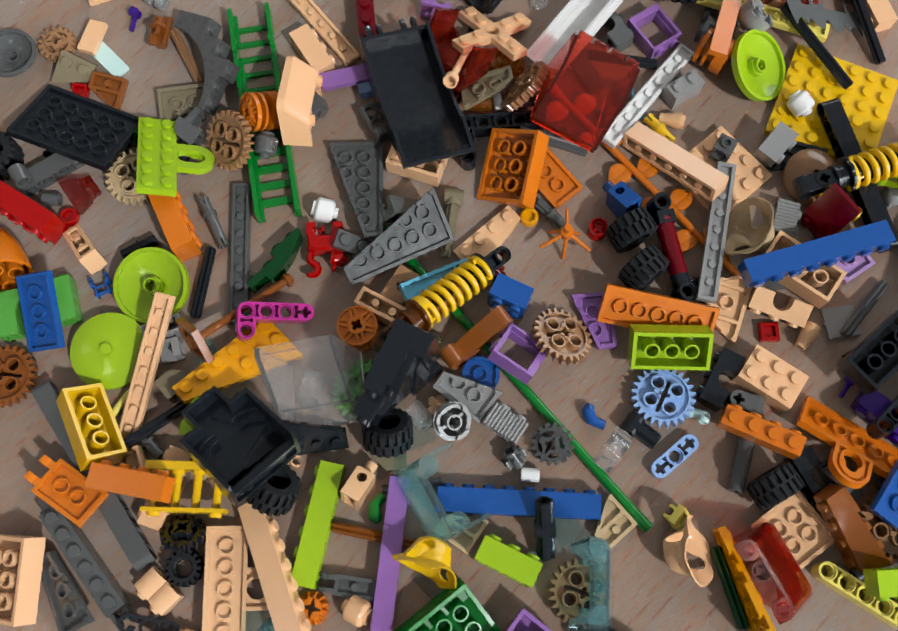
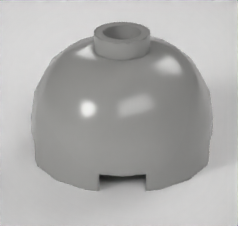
M747 0L741 6L738 15L740 20L738 25L741 30L750 31L756 29L766 31L773 26L772 17L770 14H766L763 9L765 5L760 0Z

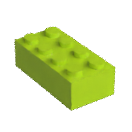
M630 324L627 362L631 369L709 371L714 333L707 325Z

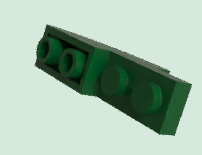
M298 227L294 231L288 232L282 242L272 247L270 254L273 259L267 261L258 273H254L248 279L246 284L255 294L268 282L273 285L281 280V275L286 274L292 266L303 238Z

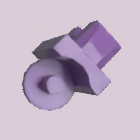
M436 0L421 1L420 17L430 19L431 24H434L435 21L450 24L452 15L451 3L444 2L441 4L437 3Z

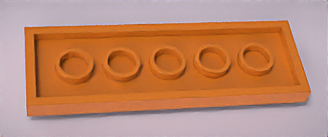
M606 283L596 320L630 328V324L707 325L713 332L720 309L710 305Z

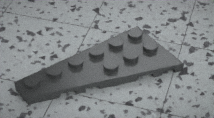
M375 142L328 143L365 240H374L384 231L383 214L381 211V204H383V144L377 146Z
M434 187L428 190L343 267L351 286L455 240Z

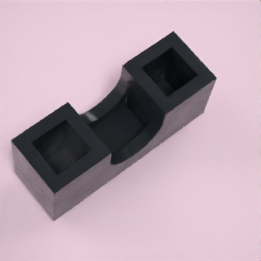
M726 347L716 351L711 359L714 362L709 371H705L703 375L706 378L704 383H700L695 391L697 395L696 402L715 412L720 410L730 391L721 387L718 380L719 375H725L733 379L738 375L746 358Z
M808 446L803 448L800 457L794 460L787 457L783 460L790 462L805 484L800 491L804 492L808 499L807 501L815 511L820 513L813 496L828 485L834 484V482L822 486L814 481L812 472L815 467L822 463L813 448Z

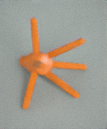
M567 208L565 209V225L561 229L548 231V234L558 235L540 245L542 249L562 238L564 240L562 259H565L567 243L571 238L588 252L591 251L586 244L576 237L581 234L574 231L572 225L569 224V210Z

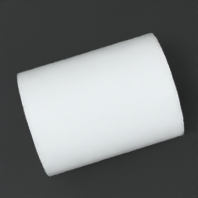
M521 468V482H539V468Z

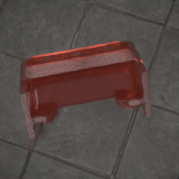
M436 8L430 26L444 70L447 73L452 71L461 55L452 46V40L460 37L457 29L454 27L460 10ZM473 46L469 58L466 59L458 74L459 82L455 88H452V91L462 92L485 76L498 48L496 46Z

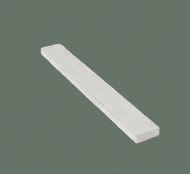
M680 43L605 129L599 139L614 149L623 139L624 133L635 125L664 91L665 86L670 84L690 61L694 52Z

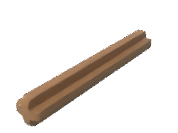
M177 28L171 29L170 36L195 83H204V78Z

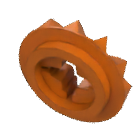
M307 591L299 598L302 599L305 606L311 605L314 600V606L320 609V611H313L309 617V610L305 607V617L309 620L311 626L320 624L327 617L329 611L326 597L318 591Z

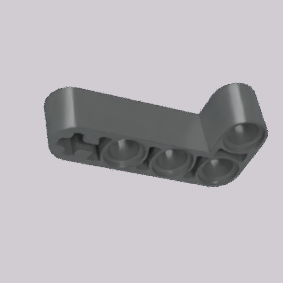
M54 153L28 169L21 163L13 164L7 169V172L15 186L24 195L32 196L86 164Z

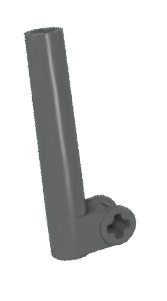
M735 390L728 394L724 406L736 404L741 406L743 411L748 413L755 412L762 416L765 398L757 394ZM739 436L727 490L736 494H744L755 443Z

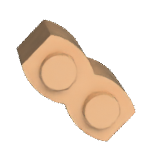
M152 566L134 584L137 589L136 594L142 600H148L150 603L149 608L155 615H167L184 597V594L177 586H173L172 583L167 581L168 577L164 576V572L159 567Z

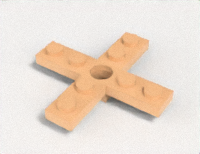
M473 6L458 12V18L474 30L452 40V46L462 55L486 46L489 49L496 47L512 61L527 56L528 49L510 36L531 27V20L521 12L495 23Z

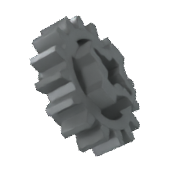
M547 422L545 426L540 425L538 427L539 431L535 430L533 432L536 437L530 440L535 443L531 449L537 451L534 456H540L541 463L547 460L548 466L552 462H554L555 466H558L560 461L564 463L567 461L566 457L572 456L569 450L575 448V446L570 444V442L574 441V438H569L570 430L564 431L565 425L558 427V422H554L551 426V423ZM547 431H554V433L551 434V435H550L549 433H545V432H547ZM555 438L553 443L554 447L550 449L552 444L551 440ZM552 453L560 454L559 456H550Z

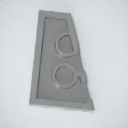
M444 371L433 385L434 389L451 402L455 401L465 405L470 412L471 418L477 423L481 422L503 393L501 390Z

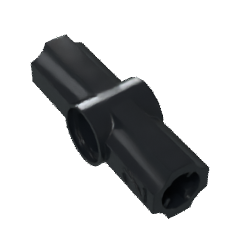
M540 496L535 499L536 520H534V532L537 541L536 553L537 557L541 560L550 561L555 558L554 538H556V523L554 519L553 498Z

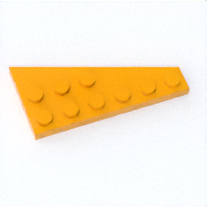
M256 323L255 334L250 340L243 342L236 337L213 355L214 360L209 364L206 362L202 363L175 384L172 390L187 404L195 400L196 396H202L205 391L213 386L223 390L236 382H243L266 373L269 369L279 365L281 367L286 365L287 362L301 359L304 354L273 323ZM246 329L242 334L249 336L250 330Z
M726 526L712 529L718 546L722 547L750 624L749 631H776L763 605L762 596L756 590L735 547L730 530Z

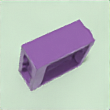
M657 3L633 16L627 23V27L634 34L633 40L648 58L660 57L667 49L675 48L680 42L679 39L682 32ZM653 20L668 37L667 40L655 47L640 30L641 27Z
M511 323L508 329L505 328L498 335L501 338L499 342H493L489 348L491 354L487 359L527 385L545 359L546 353H540L541 347L535 346L537 341L532 340L531 335ZM507 338L536 356L527 370L499 352Z

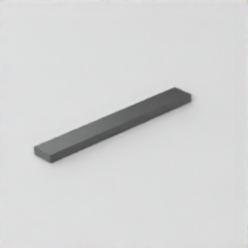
M250 182L232 183L229 313L250 298V288L246 284L250 278L252 192ZM249 310L244 312L242 315L249 316ZM235 319L230 321L229 325H235Z

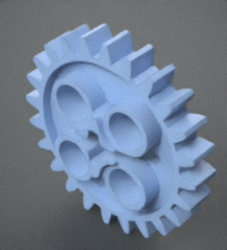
M649 369V373L644 370L642 373L643 377L637 376L636 380L638 382L633 383L635 389H632L630 393L634 395L630 401L636 402L633 405V409H639L637 413L644 415L643 419L645 421L649 419L650 426L655 422L658 428L664 424L665 428L668 429L670 423L674 427L677 426V421L683 424L685 421L684 417L688 419L690 417L689 412L694 410V407L691 405L696 403V400L692 399L695 397L696 392L691 391L694 385H687L689 378L682 379L683 372L677 375L676 370L670 372L669 370L655 371ZM653 382L661 383L662 387H655ZM669 382L671 385L668 389L665 399L661 405L659 412H656L655 409L658 405L666 384ZM671 390H678L681 395H674ZM650 398L654 400L655 404H648L645 399ZM664 407H671L673 412H666Z

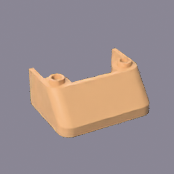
M286 56L276 102L277 115L283 145L312 147L311 128L315 126L312 104L315 91L322 97L321 86L323 85V76L319 74V71L295 56Z

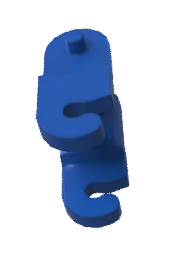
M104 272L105 283L99 286L94 284L92 278H88L90 287L95 291V297H98V299H101V296L107 293L112 295L113 288H110L112 283L107 272ZM106 286V290L99 292V288Z

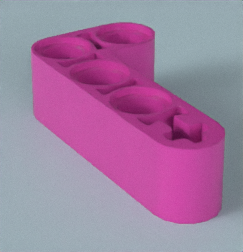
M242 302L235 311V336L243 342L250 340L255 334L256 323L305 324L314 316V309L311 305L305 303ZM241 308H247L250 311V316L242 315ZM261 309H267L270 313L269 317H264L261 314ZM280 310H287L289 317H283ZM304 310V313L307 314V316L304 318L303 314L298 313ZM241 327H247L250 330V335H243L240 331Z

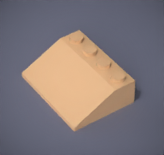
M0 534L1 625L15 627L36 624L46 537Z

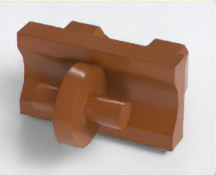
M154 15V19L150 23L149 45L156 46L158 49H167L173 23L172 17Z

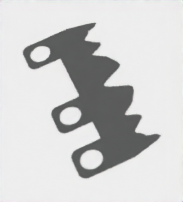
M787 0L789 9L797 24L801 17L808 23H810L811 18L819 27L825 29L826 21L828 20L836 32H840L846 26L850 32L855 28L863 37V30L855 8L854 12H850L846 7V3H850L854 7L852 1L842 0L846 12L844 13L825 9L821 0H819V4L809 0L810 5L802 4L800 0Z

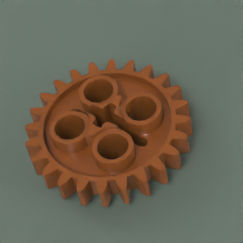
M7 344L5 348L0 345V376H3L2 378L0 377V408H4L5 405L12 407L13 402L20 404L19 398L26 400L25 393H31L30 386L37 385L33 382V379L39 378V376L34 374L39 369L34 366L37 362L32 359L33 355L16 345L13 347ZM19 363L18 368L14 370L15 365ZM21 375H22L21 378L12 377V376H21ZM16 382L15 387L11 389L12 384Z

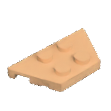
M739 275L729 278L720 277L717 302L715 304L705 303V305L720 309L715 328L733 344L737 340L753 287H746L742 277Z

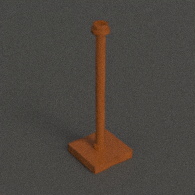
M289 273L282 274L281 280L248 301L261 302L284 286H292V283H294L292 276ZM241 308V313L243 314V313L246 312L248 309H247V308ZM236 309L201 332L182 317L176 319L175 323L190 350L209 364L214 358L205 343V338L234 320Z

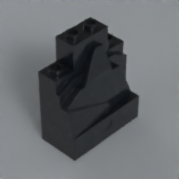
M399 318L395 320L361 385L364 391L352 412L357 416L356 420L360 424L368 428L371 425L377 427L382 417H385L411 392L415 393L431 374L441 355L434 335Z
M213 386L181 411L186 423L193 428L192 431L187 432L179 440L181 446L193 461L217 484L220 492L236 508L301 452L294 430L247 387L237 392L229 400L219 389Z

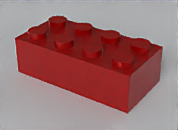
M0 180V215L6 216L9 221L15 225H20L28 233L36 235L44 243L47 244L49 241L56 245L63 236L62 233L67 231L69 227L53 212Z

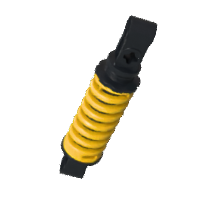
M898 141L886 146H880L877 149H870L867 152H860L857 155L841 157L837 160L836 165H830L825 170L794 179L792 185L799 200L822 194L835 182L846 192H852L858 189L860 185L866 187L870 183L875 184L880 180L885 181L889 177H897Z

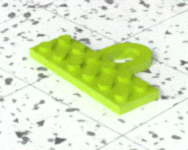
M139 117L136 193L176 197L177 173L200 175L206 174L213 169L215 157L211 151L201 146L178 144L176 142L175 121ZM188 156L199 160L200 163L182 161L178 157Z

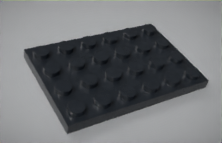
M49 84L6 129V133L8 136L107 172L133 140V130L138 128L139 117Z

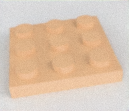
M800 491L770 508L749 525L790 577L797 574L834 543L831 532L825 526V521Z

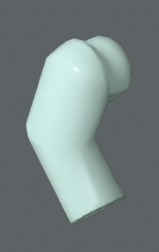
M694 408L693 412H689V418L699 419L698 422L702 425L710 422L709 418L711 416L707 411Z

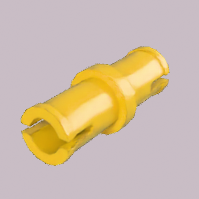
M652 113L648 114L649 119L647 116L644 118L643 122L653 131L671 142L676 140L666 129V125L664 123L661 124Z

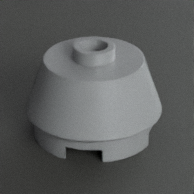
M455 401L447 402L441 405L434 415V430L440 438L446 441H457L469 433L472 418L465 405Z

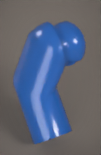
M585 404L582 408L585 422L588 425L603 430L606 420L596 416L595 408L592 404Z

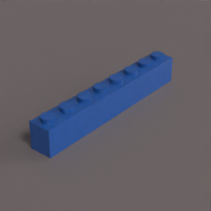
M887 220L744 259L738 265V269L745 286L757 288L764 285L767 281L774 283L788 275L791 278L800 275L802 271L813 272L823 265L825 267L837 264V261L843 260V262L853 260L855 256L865 257L876 250L883 252L890 248V245L896 241V238Z
M442 483V486H438L437 513L536 518L535 499L540 496H547L553 498L555 519L601 520V494H596L595 490H583V493H575V489H563V492H555V488H543V491H535V487H523V490H515L514 486H503V489H494V485H482V488H474V484H462V487H454V483Z

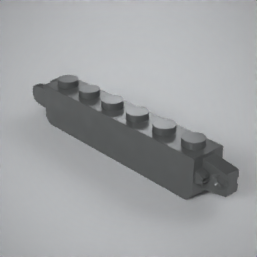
M37 500L43 510L40 512L41 515L38 516L104 616L110 618L116 628H118V614L121 611L123 613H133L129 606L131 604L130 599L83 530L43 500Z

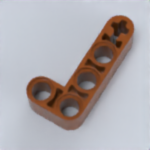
M498 305L456 343H451L441 350L440 357L451 370L460 368L509 326L513 319L501 305Z

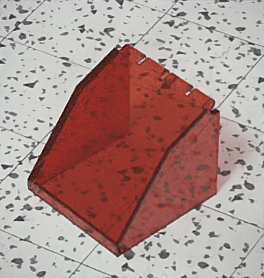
M580 30L579 33L575 31L548 63L549 74L546 76L547 79L542 82L543 85L539 89L529 120L593 153L626 103L639 75L640 62L629 56L624 61L625 54L613 47L607 52L609 45L595 38L594 43H591L593 36Z

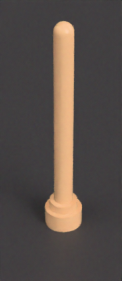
M470 52L461 54L452 71L445 74L443 84L447 88H455L458 84V74Z

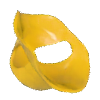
M422 536L404 553L391 555L395 561H399L408 568L422 573L434 581L438 587L442 589L457 588V579L451 570V547L442 539ZM441 568L447 570L446 576L448 581L441 576Z

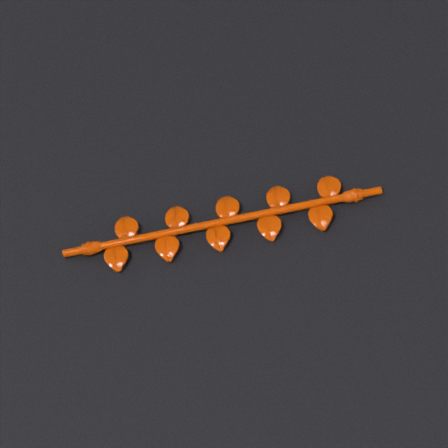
M548 79L542 82L545 90L549 91L553 98L559 100L552 101L547 105L545 121H560L568 115L569 110L590 131L581 133L578 136L577 144L588 147L587 153L596 150L601 142L622 163L611 166L608 173V181H611L614 185L620 181L626 183L631 178L632 173L653 196L660 192L647 179L653 177L659 169L642 158L638 161L637 167H635L616 147L613 149L599 139L602 133L584 116L591 113L596 106L597 101L593 95L579 94L575 98L573 105L563 95L557 83ZM623 139L617 144V146L623 143ZM685 189L672 191L670 195L671 206L668 209L674 208L677 220L686 228L677 232L682 252L694 248L697 240L704 246L707 224L701 233L680 212L690 206L693 198L691 192ZM653 196L644 198L641 207H646L647 202ZM724 253L722 266L733 276H740L739 270L729 261L730 258Z

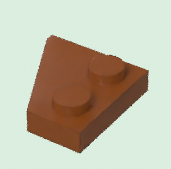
M93 71L88 88L108 106L120 110L129 81L125 78Z

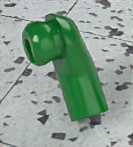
M381 492L368 504V518L375 524L382 520L379 507L387 499Z

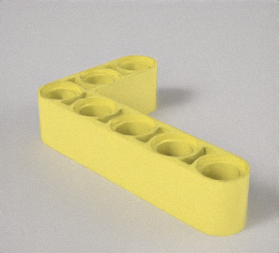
M829 561L816 562L812 565L811 574L816 580L890 627L898 628V600L893 598L890 601H876L875 597L866 596L864 582ZM823 566L827 570V574L825 577L821 573V568ZM841 578L845 580L844 588L840 585ZM860 590H862L864 593L863 600H861L859 597ZM879 602H881L883 605V610L881 612L878 609Z

